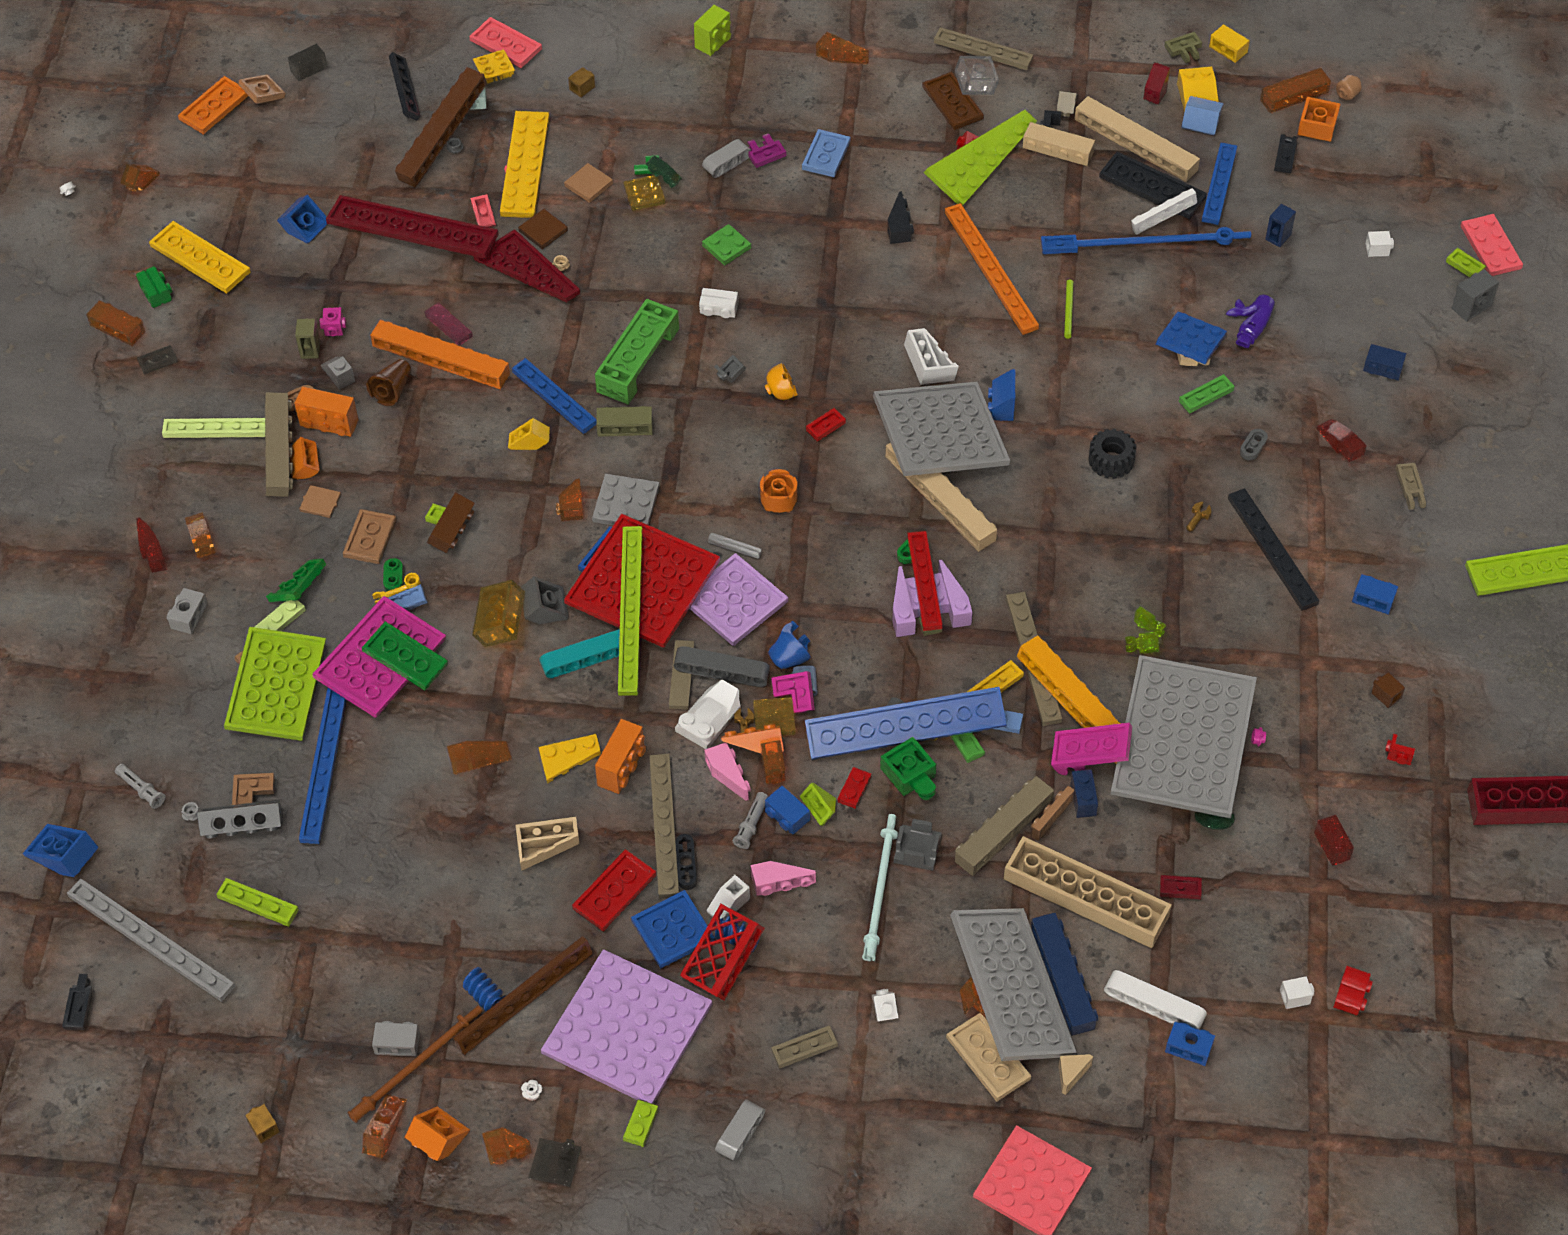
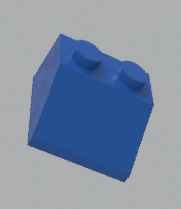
M309 195L298 198L277 219L278 223L288 234L305 243H309L327 225L326 215Z
M1011 369L992 380V388H988V398L991 399V402H988V409L993 420L1013 421L1015 369Z

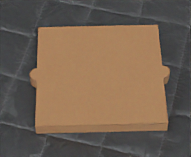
M310 485L306 495L303 496V502L299 510L331 518L334 509L337 507L341 492Z

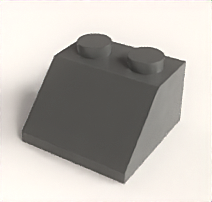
M534 576L520 587L526 620L537 624H544L568 619L562 586Z

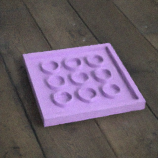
M735 553L713 571L689 609L734 646L788 602V597Z

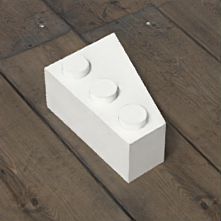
M925 328L908 330L904 346L920 384L954 381L959 366L948 358L946 351L943 352L938 347V342Z

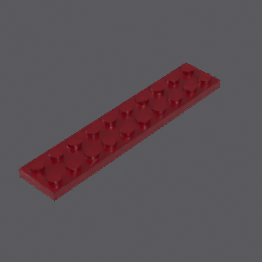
M343 195L338 197L326 217L327 224L484 259L499 235L498 229Z

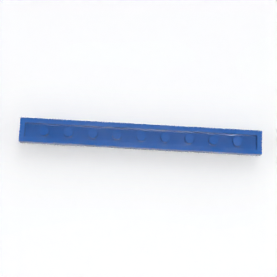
M327 688L299 835L300 843L320 844L347 701V699L330 688Z

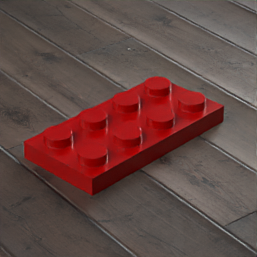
M625 849L572 904V909L604 932L654 879L656 871Z

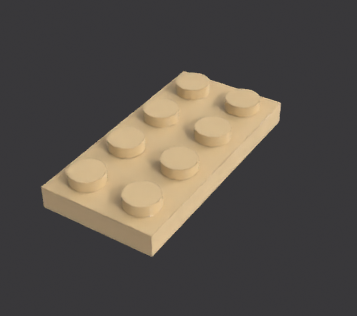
M981 1012L947 1033L946 1038L996 1102L1031 1080V1075L1019 1060L1001 1061L988 1021Z

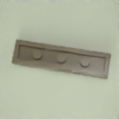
M675 640L673 665L677 649L682 646L694 648V641ZM674 666L672 668L669 709L689 710L692 674L677 671Z

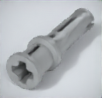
M125 764L117 766L115 773L133 787L141 799L147 800L154 809L163 804L165 794L155 790L153 784L144 782L138 775L127 768Z
M763 792L757 793L745 821L740 823V830L732 840L737 847L741 849L749 848V841L757 831L756 824L764 810L765 799L768 798L767 794Z

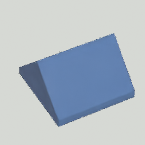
M1190 96L1186 104L1182 128L1215 136L1224 103Z

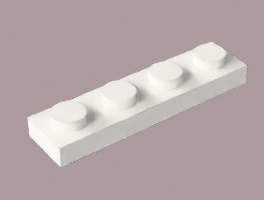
M1191 188L1167 200L1165 203L1153 207L1148 212L1136 216L1131 220L1134 233L1137 235L1197 203L1196 192Z

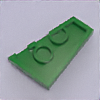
M324 559L308 560L293 573L294 578L286 582L283 581L276 593L270 592L266 596L268 601L298 600L305 589L311 586L315 577L321 574V570L326 566Z

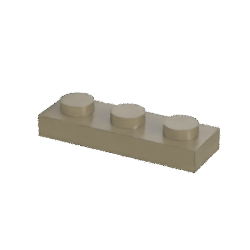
M829 1025L773 1046L771 1051L780 1069L838 1047V1042Z

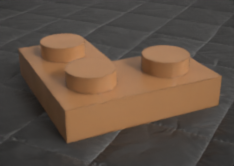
M274 773L234 775L232 805L253 803L254 795L274 794Z

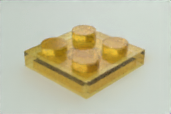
M657 175L623 182L632 211L665 204V197Z
M792 697L753 700L756 730L764 729V725L775 724V726H780L781 736L796 734Z

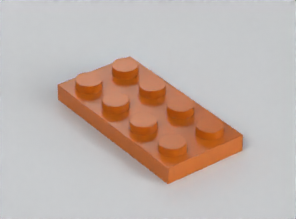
M224 76L178 115V118L204 135L245 100L248 94L236 82Z

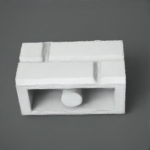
M703 288L699 303L700 314L735 318L739 302L738 292Z

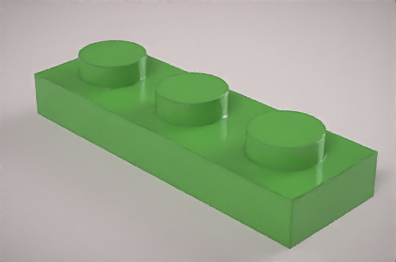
M1223 374L1180 396L1179 402L1190 414L1233 392L1235 386Z

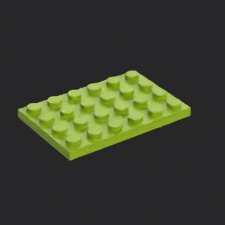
M249 627L224 729L303 741L317 680L313 678V673L321 665L326 638Z

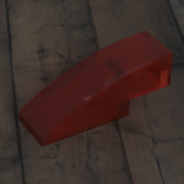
M1330 419L1316 427L1336 453L1341 452L1349 462L1365 455L1367 445L1353 431L1340 422Z
M140 517L136 518L139 549L142 558H148L152 573L167 570L157 537L146 522Z

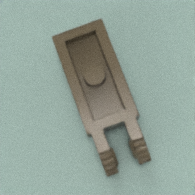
M1415 462L1397 464L1395 469L1408 509L1411 510L1415 507L1413 497H1418L1420 508H1425L1424 489Z

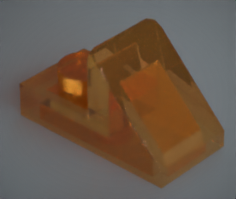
M970 977L960 989L964 1014L966 1015L974 1007L986 1018L972 977Z

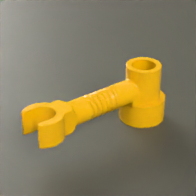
M409 573L404 578L405 585L387 592H375L372 594L373 599H381L383 596L388 598L421 584L420 578L416 573Z

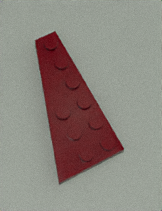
M515 229L495 241L485 259L473 256L475 261L566 303L580 294V289Z

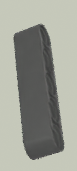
M685 646L677 649L673 665L680 672L755 687L767 685L770 671L769 664L762 661Z

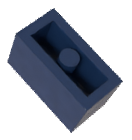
M1280 204L1269 217L1265 240L1281 247L1292 234L1296 211Z
M1371 344L1363 371L1399 381L1407 353Z
M1092 769L1072 771L1070 785L1074 789L1073 801L1076 818L1096 816L1098 800Z

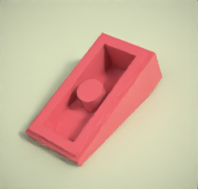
M488 195L470 198L477 224L485 227L496 226Z

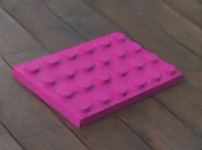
M385 596L377 602L313 673L314 679L374 718L383 711L409 681L362 651L364 644L386 621L434 652L446 639L445 634Z

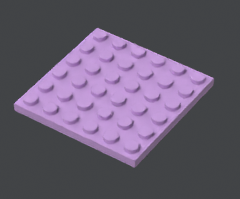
M603 949L543 1045L541 1054L636 1100L654 1104L711 1008L712 1000Z

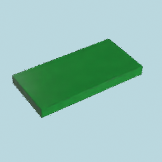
M386 621L362 647L364 653L423 690H426L448 665V660Z

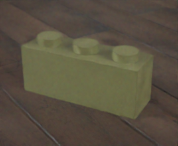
M652 406L597 408V435H653Z

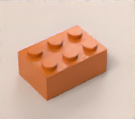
M302 387L294 403L299 424L305 428L351 437L359 421L353 397Z
M623 719L619 721L595 764L597 786L617 794L620 793L622 788L627 786L630 773L636 770L637 760L644 755L646 750L642 726Z

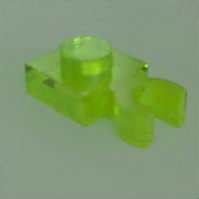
M1141 606L1135 611L1134 622L1140 628H1144L1149 632L1152 630L1158 637L1165 633L1163 629L1166 625L1161 621L1155 620L1156 616Z
M1158 632L1139 633V638L1133 636L1125 637L1126 644L1132 643L1131 645H1126V652H1134L1136 649H1139L1140 653L1159 652Z

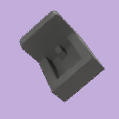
M734 355L721 367L717 364L714 366L718 370L716 374L723 381L727 379L730 383L746 369Z

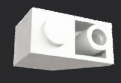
M734 875L719 889L708 907L707 913L713 917L720 903L737 911L750 899V887ZM724 910L720 919L723 918L725 920L730 916L729 912Z

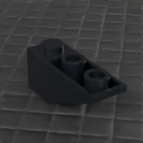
M902 191L898 193L887 219V233L890 244L911 242V234H914L913 224L909 223L911 221L910 211L906 210L908 207L907 199L903 198Z

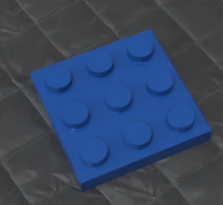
M1178 311L1158 337L1156 345L1206 364L1225 338L1227 331Z
M685 890L631 917L633 925L660 969L692 953L707 928V924ZM712 932L710 934L711 942L715 941V937L712 934Z

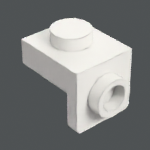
M888 989L877 990L876 994L872 995L877 1021L898 1018L894 993L889 992Z

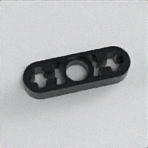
M681 834L675 841L678 883L682 889L691 890L697 884L694 841L690 835ZM684 841L687 842V851L683 852L682 845ZM684 858H689L692 861L687 866L682 865L680 862ZM685 872H689L690 882L688 883L685 881Z

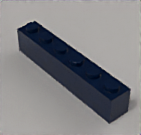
M1056 913L1032 918L1031 930L1071 1036L1095 1030L1098 1014L1096 1009L1091 1007L1089 991L1084 989V977L1081 972L1078 973L1076 968L1078 966L1077 959L1074 954L1071 955L1070 941L1063 934L1064 926L1062 920L1057 918Z

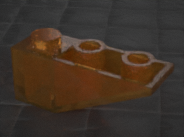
M826 32L816 43V56L829 62L869 63V50L829 32Z
M386 1094L363 1132L362 1153L380 1158L384 1157L392 1142L407 1099Z

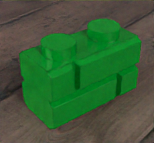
M153 266L146 271L143 270L136 274L138 284L151 307L155 308L162 303L165 304L172 300L170 293H173L169 283L165 284L164 281L166 279L162 271L158 272L156 267Z

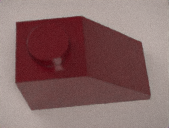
M1156 62L1153 64L1145 85L1144 100L1159 105L1167 92L1170 67Z

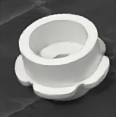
M72 181L59 187L61 194H65V196L75 192L74 188L76 185L74 186Z
M536 1080L525 1082L521 1087L523 1091L522 1096L530 1101L538 1099L542 1092L541 1084H538Z

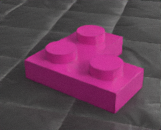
M805 671L772 678L774 697L792 695L794 713L815 710L810 672Z

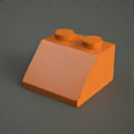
M437 1106L414 1116L405 1138L414 1147L420 1148L427 1153L429 1158L439 1161L448 1157L469 1133L470 1129Z

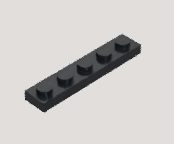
M392 52L389 55V60L403 115L417 121L421 116L406 58Z

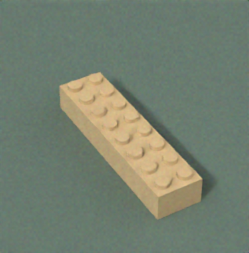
M1024 836L1004 871V880L1150 948H1153L1170 915L1172 904Z

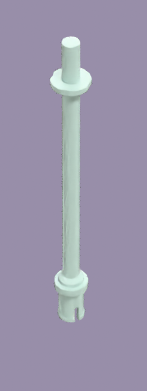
M894 814L888 815L887 827L882 829L880 833L881 837L885 839L869 933L864 936L863 940L865 946L862 958L866 961L875 960L877 945L880 943L877 930L892 840L898 837V832L894 830L896 815Z

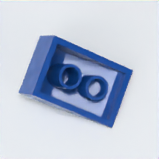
M47 824L23 852V855L61 875L75 877L85 863L92 858L98 846L86 831Z

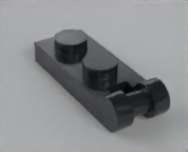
M1281 134L1274 171L1291 174L1298 136L1288 137L1286 134Z

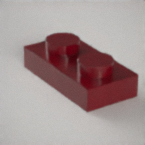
M1160 876V897L1201 900L1202 878Z

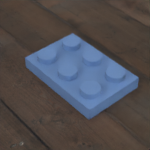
M818 129L803 161L802 170L835 177L850 144L851 137Z

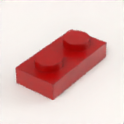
M833 408L808 424L806 431L818 442L846 424V418Z
M853 767L837 798V802L856 809L871 779V773Z

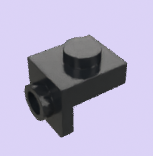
M1045 110L1044 120L1040 119V125L1050 127V125L1060 126L1061 112Z

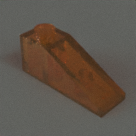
M464 741L447 746L454 774L511 760L506 741Z

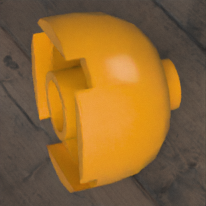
M780 363L770 369L767 373V384L765 385L769 395L773 394L779 400H787L798 395L796 387L791 381L792 378L784 364Z

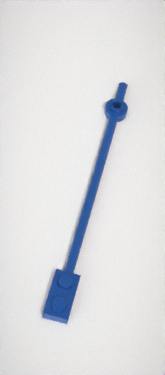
M1221 227L1216 233L1077 240L1076 235L1041 236L1042 254L1077 253L1078 247L1205 240H1216L1219 244L1228 245L1233 239L1251 238V231L1233 232L1228 227Z

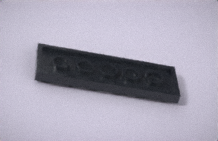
M1118 151L1099 173L1100 178L1157 205H1161L1182 192L1193 188L1196 192L1197 203L1177 213L1187 219L1193 216L1207 197L1206 192Z

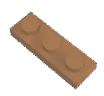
M1067 786L1064 791H1059L1055 797V802L1052 805L1049 804L1045 808L1043 816L1033 822L1031 828H1033L1032 837L1039 841L1069 806L1074 798V789Z

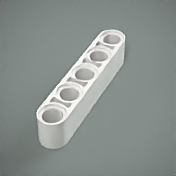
M1113 971L1104 988V991L1109 996L1173 1025L1174 1022L1186 1023L1192 1028L1200 1030L1207 1015V1012L1202 1007L1121 971Z

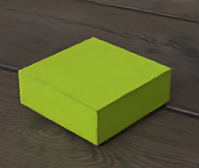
M432 504L425 516V520L437 524L446 507Z

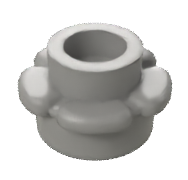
M194 802L186 803L181 811L183 819L187 821L197 820V812L201 808Z

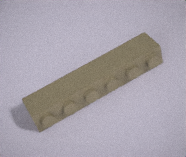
M266 392L265 394L266 496L288 497L289 490H292L293 479L289 478V474H292V463H289V458H292V447H289V442H292V431H288V427L292 426V416H288V411H291L292 401L288 400V393Z
M1037 776L1031 781L1028 780L1019 793H1014L1005 806L1001 805L992 818H987L978 831L975 830L971 833L968 841L964 844L961 843L956 848L955 862L970 875L974 876L1053 801L1054 790Z

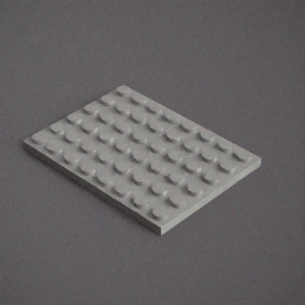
M1139 655L1125 722L1132 725L1129 761L1117 762L1111 795L1231 818L1257 677Z

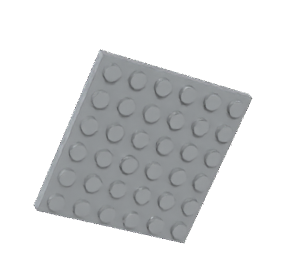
M978 382L874 391V401L903 476L1009 466L1010 458Z

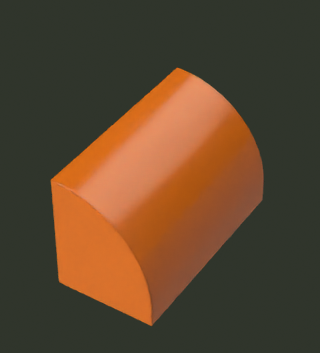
M300 437L291 446V476L294 479L310 478L320 471L316 442Z

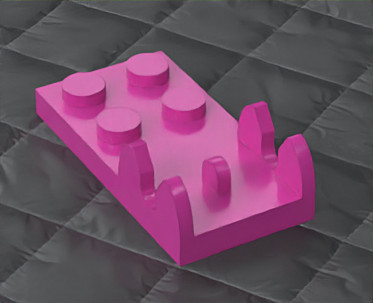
M1130 723L1055 731L1052 767L1059 774L1067 775L1068 767L1073 768L1075 771L1085 770L1086 765L1129 761L1132 725Z

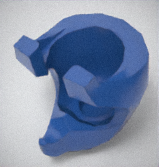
M794 621L783 627L778 640L768 651L772 662L780 669L803 664L811 658L807 647L810 642L808 637L803 635L797 640L792 633L799 627Z

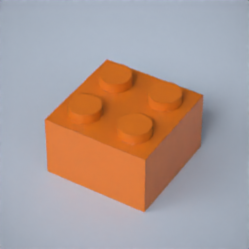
M1307 97L1297 135L1331 142L1341 104Z

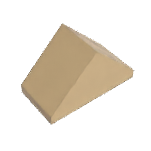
M1092 1055L1060 1056L1059 1072L1062 1093L1064 1095L1071 1090L1092 1066Z

